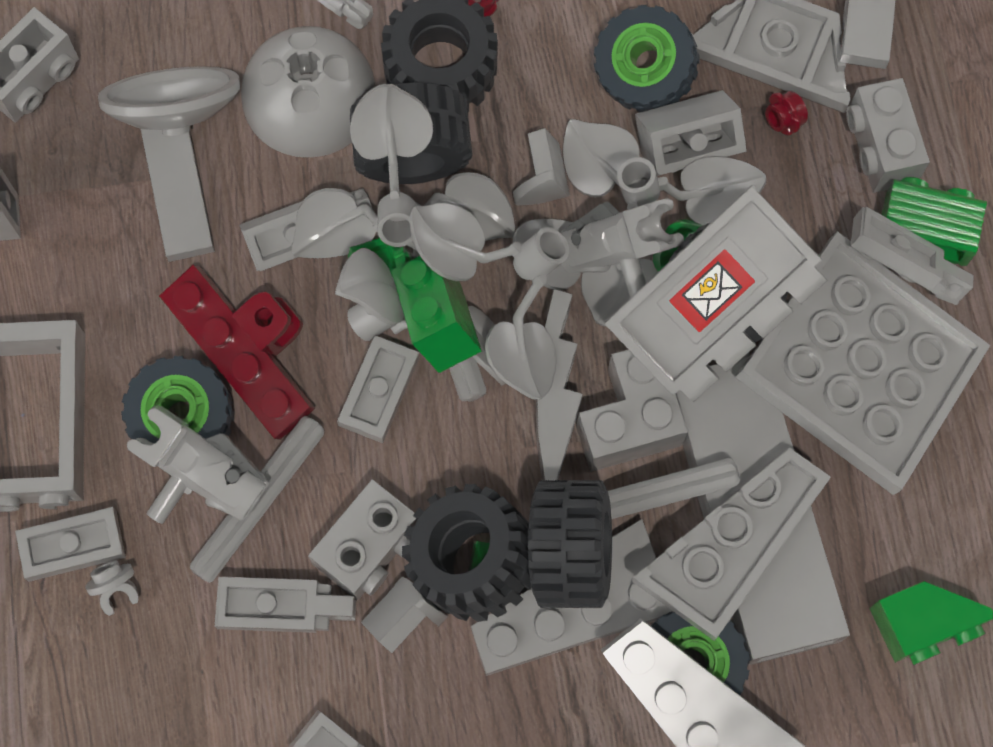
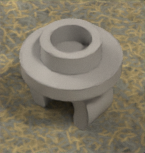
M113 560L100 565L90 573L92 579L86 584L85 588L90 596L100 595V606L108 616L114 614V606L109 598L116 591L125 592L132 604L138 603L137 588L129 580L134 575L131 564L119 565L117 560Z

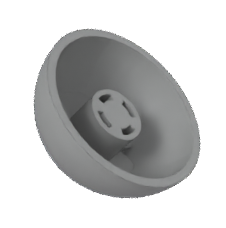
M294 27L266 40L251 57L245 69L241 86L243 112L253 132L269 147L295 157L325 156L337 152L352 143L350 108L353 104H356L357 99L376 87V81L371 66L364 54L343 35L322 27Z

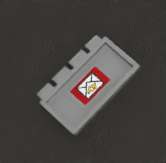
M751 185L610 316L604 324L672 395L681 390L694 402L720 379L708 365L711 360L714 359L727 372L756 346V343L744 331L751 326L762 338H765L793 312V309L782 298L787 291L802 304L828 280L815 267L822 260L821 257L757 189Z

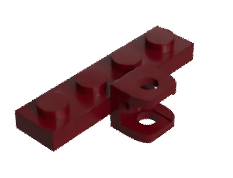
M194 264L159 295L274 439L281 440L297 425L302 417L308 416L316 409L273 357V355L277 356L300 334L303 327L302 320L283 298L274 297L268 292H261L251 297L236 311L201 267Z

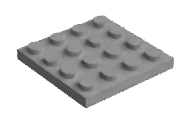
M837 231L819 253L822 260L815 266L828 281L802 304L792 295L789 297L786 303L793 309V312L765 338L759 341L735 378L889 493L895 495L905 486L990 345L881 263L863 257L856 249L851 247V241Z

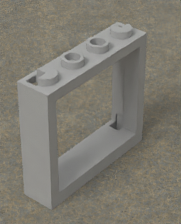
M76 320L0 323V356L61 354L59 476L0 479V512L17 511L20 509V504L39 503V507L43 509H57V506H69V501H84L85 333Z

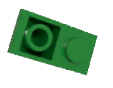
M925 581L883 598L869 608L894 662L896 663L909 657L913 665L941 654L937 645L954 638L957 645L960 646L985 635L986 633L982 625L993 620L992 608Z

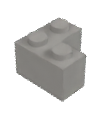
M629 349L611 354L608 374L618 402L580 412L577 420L576 429L590 472L681 447L688 433L676 394L672 395Z

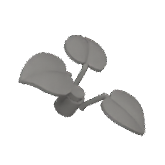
M393 84L376 86L360 99L351 118V140L358 153L366 159L376 160L388 156L390 194L383 197L379 202L378 215L368 204H362L357 207L353 195L342 189L325 188L309 194L302 201L297 211L291 249L293 256L302 258H330L348 255L350 247L372 241L376 232H378L380 239L385 244L393 247L406 246L413 241L410 228V213L416 203L410 196L399 191L397 155L402 157L415 156L421 153L431 141L433 134L432 118L426 106L419 99ZM469 172L456 174L448 180L445 194L434 193L424 205L449 203L464 208L479 222L484 232L485 241L514 237L515 224L511 205L502 189L493 180L484 175Z
M570 119L566 128L563 158L566 173L572 185L582 194L596 198L605 196L617 184L620 186L623 198L628 204V210L657 201L660 192L664 190L679 201L687 200L686 211L688 217L693 222L703 226L715 220L751 185L761 193L766 184V175L751 164L732 158L712 156L697 159L683 169L681 183L685 191H680L668 182L667 177H657L653 164L649 160L640 157L639 145L634 136L627 130L610 124L587 123L576 119ZM639 259L647 283L658 271L655 269L653 261ZM611 265V268L603 273L583 272L581 288L584 299L593 314L596 324L606 326L604 324L605 321L630 299L622 269L618 270L616 265Z
M414 241L409 243L408 246L413 248V258L420 256ZM366 248L357 250L348 258L343 266L335 291L336 295L357 303L348 310V320L352 329L365 341L372 340L374 335L378 336L389 328L394 334L407 329L406 321L403 320L404 314L395 282L388 266L373 251ZM469 306L471 318L482 352L472 356V358L503 386L506 383L492 370L485 351L487 335L495 324L482 311L474 306Z
M436 203L427 206L415 205L410 213L412 238L421 258L438 275L453 281H467L475 275L477 261L489 263L513 256V265L516 273L525 280H532L533 284L513 315V324L499 322L493 326L486 338L485 351L489 365L502 381L531 399H542L549 392L554 380L556 369L555 347L551 336L544 326L536 322L524 324L523 318L541 287L565 290L573 286L579 279L581 273H568L561 266L569 257V245L561 233L573 222L557 219L527 221L518 227L513 237V243L509 247L484 253L481 252L485 244L484 232L477 219L469 211L449 203Z

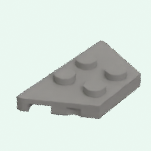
M736 0L732 4L724 5L711 16L709 23L694 35L692 34L698 46L696 48L700 59L787 92L793 91L803 98L843 113L846 112L850 102V92H847L844 74L846 63L840 62L842 48L840 37L842 30L839 13L804 0Z

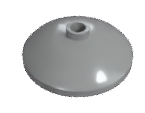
M171 68L135 75L110 84L99 92L98 101L100 109L116 120L140 129L162 130L163 135L175 136L189 132L190 125L211 118L231 102L240 90L239 75L236 72L225 68Z

